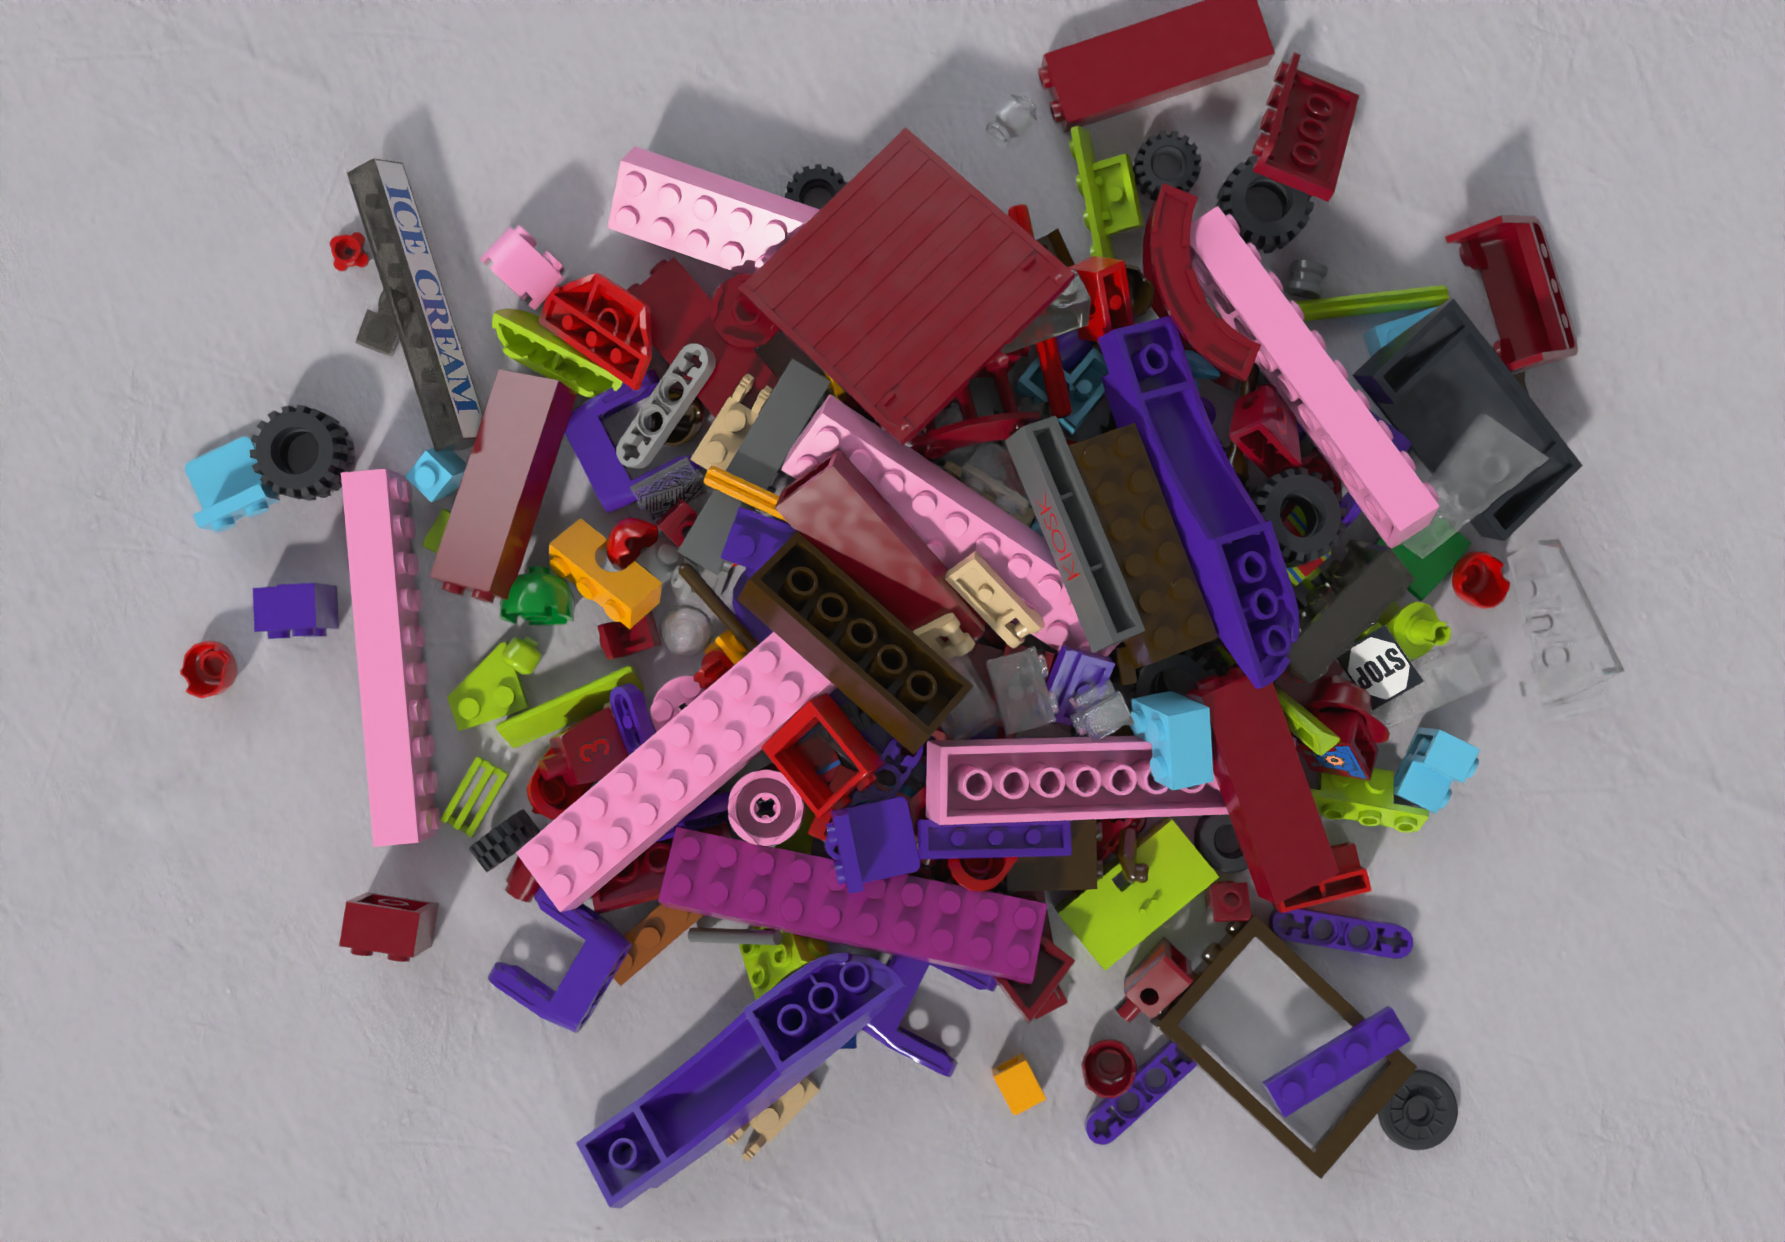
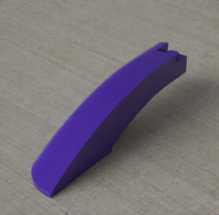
M1170 316L1114 329L1099 337L1098 341L1109 372L1101 380L1117 429L1132 423L1136 424L1215 630L1256 689L1265 687L1276 680L1288 666L1291 660L1287 657L1292 643L1298 641L1299 634L1297 601L1271 520L1265 521L1243 487L1220 444L1196 388L1178 329Z
M850 953L830 954L808 963L742 1009V1014L692 1058L632 1104L576 1142L608 1206L621 1209L648 1189L658 1188L755 1118L826 1061L890 1004L907 987L903 980L887 965L872 957Z

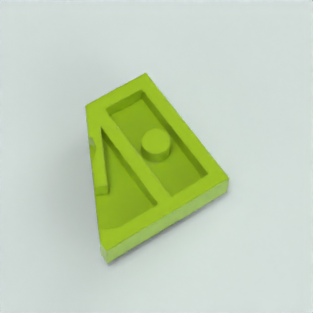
M509 642L500 643L447 696L458 731H463L530 708L519 672L506 665L502 659V653Z

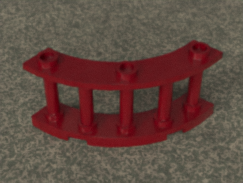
M1163 183L1156 203L1153 202L1142 246L1143 275L1146 279L1152 281L1154 285V298L1150 307L1159 318L1170 316L1178 329L1184 350H1193L1200 354L1219 371L1220 376L1218 379L1209 380L1230 391H1234L1238 379L1244 382L1247 380L1261 344L1248 339L1233 329L1221 317L1219 318L1205 300L1206 297L1198 283L1195 271L1192 269L1189 251L1191 222L1198 197Z
M1018 343L1006 344L1001 349L1009 359L1008 366L1000 367L990 359L971 378H993L1003 410L1002 414L978 417L968 384L956 396L963 421L936 429L934 419H932L921 430L922 435L913 438L910 442L907 441L905 445L928 460L943 456L946 452L968 445L995 440H1007L1023 426L1038 422L1041 419L1039 412L1018 411L1007 373L1021 357ZM851 396L843 402L872 423L875 421ZM877 422L878 427H880L881 429H883L884 431H886V430Z

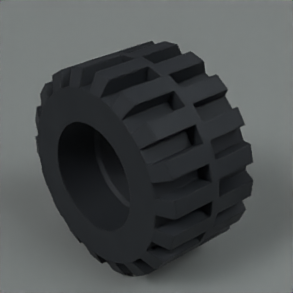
M1254 155L1248 157L1245 163L1240 162L1229 174L1218 192L1216 198L1219 200L1215 207L1218 206L1225 216L1230 214L1236 220L1240 228L1239 235L1246 244L1252 243L1258 252L1263 250L1264 254L1272 253L1276 248L1279 250L1284 248L1301 232L1310 220L1309 214L1313 211L1314 202L1310 201L1312 196L1253 172L1257 157ZM1262 187L1274 192L1282 204L1281 219L1267 222L1253 216L1246 205V191L1251 188Z
M288 405L281 407L282 413L277 411L269 413L270 421L267 423L261 420L257 425L261 429L259 436L253 434L251 442L256 443V449L250 450V458L256 459L258 462L252 465L255 473L262 475L259 480L265 486L272 487V491L299 500L313 501L316 500V497L326 498L331 496L329 491L331 489L338 491L342 487V484L339 482L341 473L350 472L346 470L347 465H354L355 460L354 456L349 455V450H353L354 445L353 441L346 439L349 435L346 428L340 426V422L334 417L303 405H297V408ZM312 433L318 443L317 460L308 471L295 474L288 463L289 447L298 436Z
M1293 468L1284 470L1265 480L1250 492L1252 494L1250 498L1265 521L1271 520L1286 568L1302 566L1331 552V547L1338 545L1342 539L1337 534L1344 532L1346 523L1341 522V518L1347 514L1346 507L1340 508L1339 501L1343 500L1340 492L1334 494L1332 488L1335 485L1330 480L1323 482L1321 480L1323 474L1315 471L1309 475L1306 468H1299L1296 471ZM1283 500L1295 503L1303 511L1306 518V531L1303 537L1293 535L1283 525L1280 517V507Z
M1208 642L1207 646L1198 645L1153 664L1136 668L1137 683L1132 684L1135 686L1130 691L1131 699L1168 692L1169 690L1166 688L1163 680V671L1165 669L1176 668L1183 670L1197 682L1213 675L1220 677L1229 671L1227 662L1222 664L1219 662L1222 654L1218 649L1215 652L1208 649L1211 645L1210 642Z

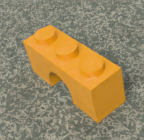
M580 518L549 543V565L556 575L561 578H567L577 586L578 591L586 599H593L603 607L606 614L612 620L620 621L627 628L631 629L660 603L662 582L635 561L626 569L618 572H609L599 567L606 561L607 539Z

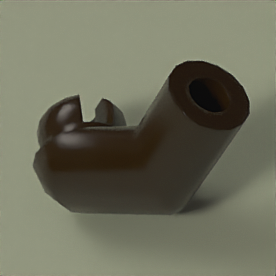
M1124 828L1119 832L1118 858L1124 877L1132 884L1134 882L1146 883L1148 881L1149 866L1146 863H1136L1138 832L1131 828Z

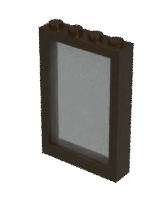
M1251 914V918L1247 921H1230L1225 927L1227 934L1219 943L1216 941L1212 942L1201 954L1203 961L1194 971L1192 970L1193 982L1157 1016L1150 1019L1149 1022L1307 1170L1322 1179L1415 1071L1417 1066L1397 1049L1284 1118L1262 1082L1366 1018L1261 920Z

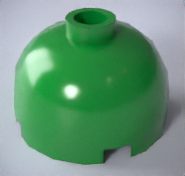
M531 566L528 567V573L518 575L510 589L508 599L500 600L499 617L503 621L515 624L518 622V617H522V619L529 621V625L533 626L567 624L568 620L574 621V596L567 582L557 575L550 574V568Z

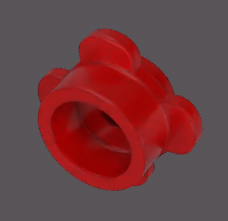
M354 232L352 235L334 236L330 240L329 245L335 258L333 266L338 271L344 272L348 267L358 266L364 268L368 265L369 256L365 254L364 250L366 239L361 233ZM348 249H352L351 255H347L346 251Z

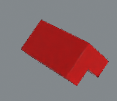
M1349 841L1330 846L1340 872L1339 874L1278 904L1272 903V907L1281 913L1372 891L1367 868L1360 865L1355 843Z

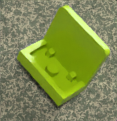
M753 926V927L751 928V929H761V930H773V929L763 928V927H759V926ZM781 931L782 942L780 945L739 944L756 1000L808 963L820 957L830 955L827 942Z

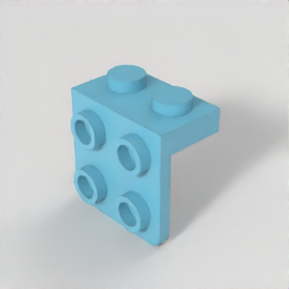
M241 437L186 463L185 472L203 509L192 514L198 528L213 530L215 533H219L236 525L235 521L246 516L254 517L269 510L268 506L281 501L278 493L272 491V487L265 486L259 480L262 475L254 472L252 465L258 462L256 459L250 458V450L256 449V445L251 442V438Z

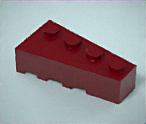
M953 876L945 882L961 886ZM1042 935L1032 984L996 976L991 977L1026 1022L1030 1024L1076 960Z

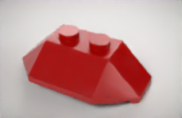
M594 273L564 286L555 287L546 298L538 323L632 389L640 390L652 358L650 306L601 273Z

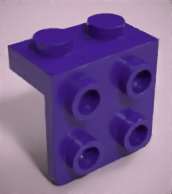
M896 796L830 811L833 822L826 824L831 847L838 845L841 859L834 862L839 885L846 883L849 894L864 891L863 883L916 872L920 868L908 802L904 797Z

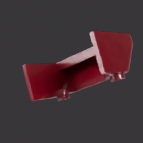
M1500 215L1445 236L1447 244H1461L1459 255L1462 263L1466 267L1470 266L1472 270L1480 271L1500 337V340L1494 342L1493 350L1512 374L1577 355L1578 344L1544 228L1536 216Z

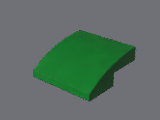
M1436 512L1427 527L1391 550L1379 535L1366 554L1414 597L1422 601L1448 574L1472 543Z

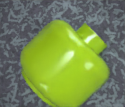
M526 636L522 640L519 637H514L503 651L502 659L506 665L522 675H530L542 660L543 655L536 649L539 644Z

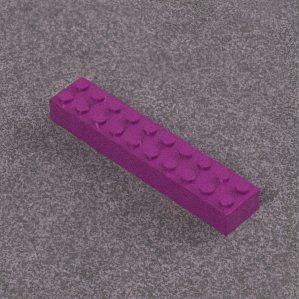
M676 827L658 900L665 907L1032 984L1047 909V904L987 891H970L962 886L905 874L863 883L864 891L849 894L846 883L838 884L834 862L838 860L770 846H759L746 841Z

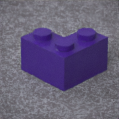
M321 583L277 584V587L253 588L254 632H267L268 639L291 638L290 631H292V637H326L327 629H339L337 586Z

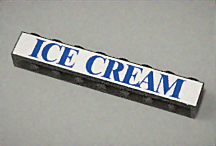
M373 158L347 172L352 192L435 452L465 450L473 446L483 418L480 403L404 165L401 162Z

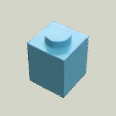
M443 445L426 450L405 478L430 502H434L451 496L461 483L467 464L449 446Z

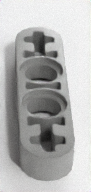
M689 344L679 352L620 439L616 454L621 464L630 468L642 469L652 462L713 373L716 359L714 353L709 348L699 344ZM694 355L700 356L699 360L702 362L700 368L694 367L695 364L691 360ZM683 371L688 373L687 376L692 377L693 380L690 381L689 379L680 376L681 372ZM675 382H680L684 388L683 395L678 401L672 402L669 397L670 386ZM660 412L663 417V424L658 431L652 432L649 428L648 420L653 413ZM640 432H641L643 435H645V436H647V437H650V438H651V441H650V442H649V441H645V440H644L645 437H642V436L639 435ZM632 445L638 446L637 451L640 453L638 458L633 457V452L630 450Z

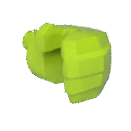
M1388 597L1382 602H1376L1362 616L1357 624L1358 633L1354 643L1386 625L1406 656L1413 662L1428 653L1434 645H1445L1451 637V628L1446 626V622L1439 620L1435 610L1429 604L1413 601L1401 609L1391 597Z

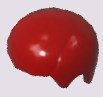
M629 517L621 519L609 533L606 544L607 558L613 568L619 571L626 569L640 556L643 548L651 547L657 542L659 534L657 525L638 518Z
M1487 551L1469 552L1457 561L1453 568L1452 588L1455 595L1472 607L1481 609L1495 608L1505 600L1510 589V581L1502 574L1504 563Z
M207 640L194 644L185 653L183 668L179 672L188 683L186 692L202 699L223 694L234 684L238 669L236 660L226 645L218 641Z

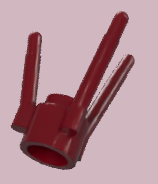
M1316 447L1312 448L1310 454L1301 459V465L1295 468L1297 470L1299 468H1306L1309 475L1315 471L1323 474L1321 480L1323 482L1332 481L1335 485L1333 487L1334 494L1340 492L1342 496L1340 479ZM1288 501L1280 514L1282 522L1296 506L1295 503Z

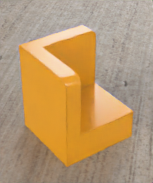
M1023 1052L991 1069L993 1078L1013 1115H1018L1046 1100L1045 1093Z

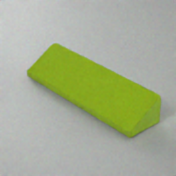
M1220 645L1215 648V651L1218 649L1222 654V657L1219 659L1221 664L1227 662L1228 667L1237 663L1227 648ZM1273 682L1290 732L1320 756L1340 741L1339 736Z
M628 665L504 720L495 727L511 747L518 748L581 720L594 711L604 709L603 705L610 702V693L615 687L631 683L642 692L645 690V687L636 667Z

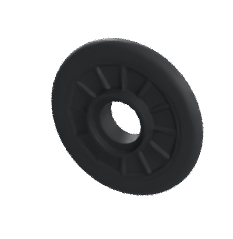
M1417 1069L1378 1112V1119L1385 1134L1397 1145L1410 1150H1426L1439 1145L1451 1134L1458 1117V1105L1453 1090L1443 1078L1430 1071ZM1417 1100L1424 1101L1427 1106L1425 1116L1420 1119L1410 1118L1408 1113L1410 1104Z

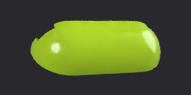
M510 308L494 312L492 328H496L498 338L504 347L502 351L514 361L549 379L559 380L576 393L589 398H593L611 388L617 391L624 384L621 380L538 323L540 316Z

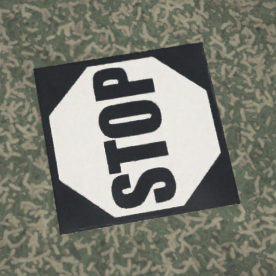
M1386 625L1334 655L1350 680L1369 692L1372 711L1424 682Z

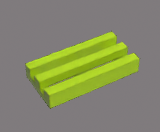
M476 756L440 820L451 824L458 831H463L470 838L474 837L510 773L484 758ZM480 768H485L483 775L458 818L454 817V813ZM492 774L497 775L498 778L471 825L466 824L467 817Z

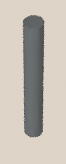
M692 927L688 931V939L690 942L780 945L782 933L780 930Z

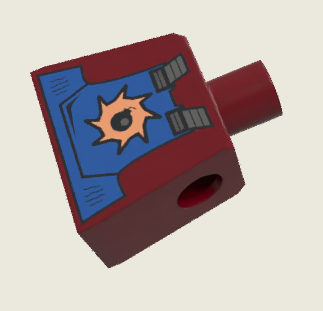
M1360 712L1311 713L1340 737V741L1322 756L1317 755L1290 732L1291 736L1296 738L1297 752H1301L1311 770L1355 779L1371 780L1379 748Z

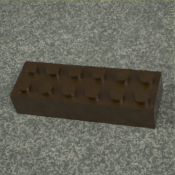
M1132 423L1069 445L1071 454L1145 628L1144 632L1124 641L1134 669L1153 664L1219 638L1136 424Z
M798 531L749 578L737 599L913 755L974 687L972 683Z

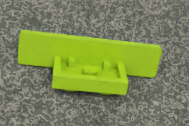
M1077 125L1071 127L1072 139L1069 140V148L1072 157L1077 161L1079 169L1076 183L1080 194L1084 196L1086 210L1083 211L1084 223L1087 229L1091 231L1093 240L1090 254L1091 257L1115 259L1111 236L1144 227L1131 157L1124 153L1096 162L1089 130Z
M1374 768L1370 781L1318 772L1317 790L1310 789L1319 815H1323V817L1330 820L1347 819L1358 821L1364 826L1381 825L1395 828L1399 832L1410 833L1419 831L1429 818V810L1394 804V771Z

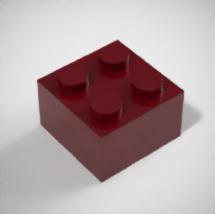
M366 892L346 901L339 946L351 948L350 953L354 955L372 956L374 952L388 954V960L409 962L410 957L414 958L432 947L439 903Z

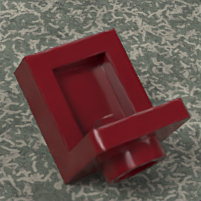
M652 610L631 629L627 628L620 621L603 623L597 627L600 635V646L608 660L628 657L662 645Z
M1225 880L1218 881L1209 886L1204 897L1206 911H1212L1215 922L1247 921L1251 918L1247 882L1235 883L1234 881Z

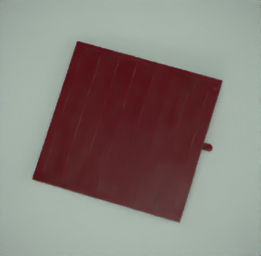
M905 127L738 289L903 446L907 441L910 442L943 410L990 359L1000 367L1008 366L1009 359L1001 349L1021 334L1070 286V282L1076 277L1074 272Z

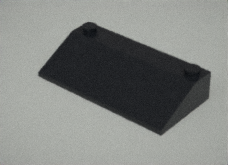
M1454 298L1444 302L1379 349L1352 375L1392 426L1410 440L1412 451L1481 537L1505 541L1583 466Z

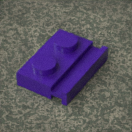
M739 507L720 558L757 571L797 531L789 524Z
M1062 644L1035 713L1042 719L1046 717L1053 719L1054 722L1088 730L1115 662L1110 657L1081 649H1071Z

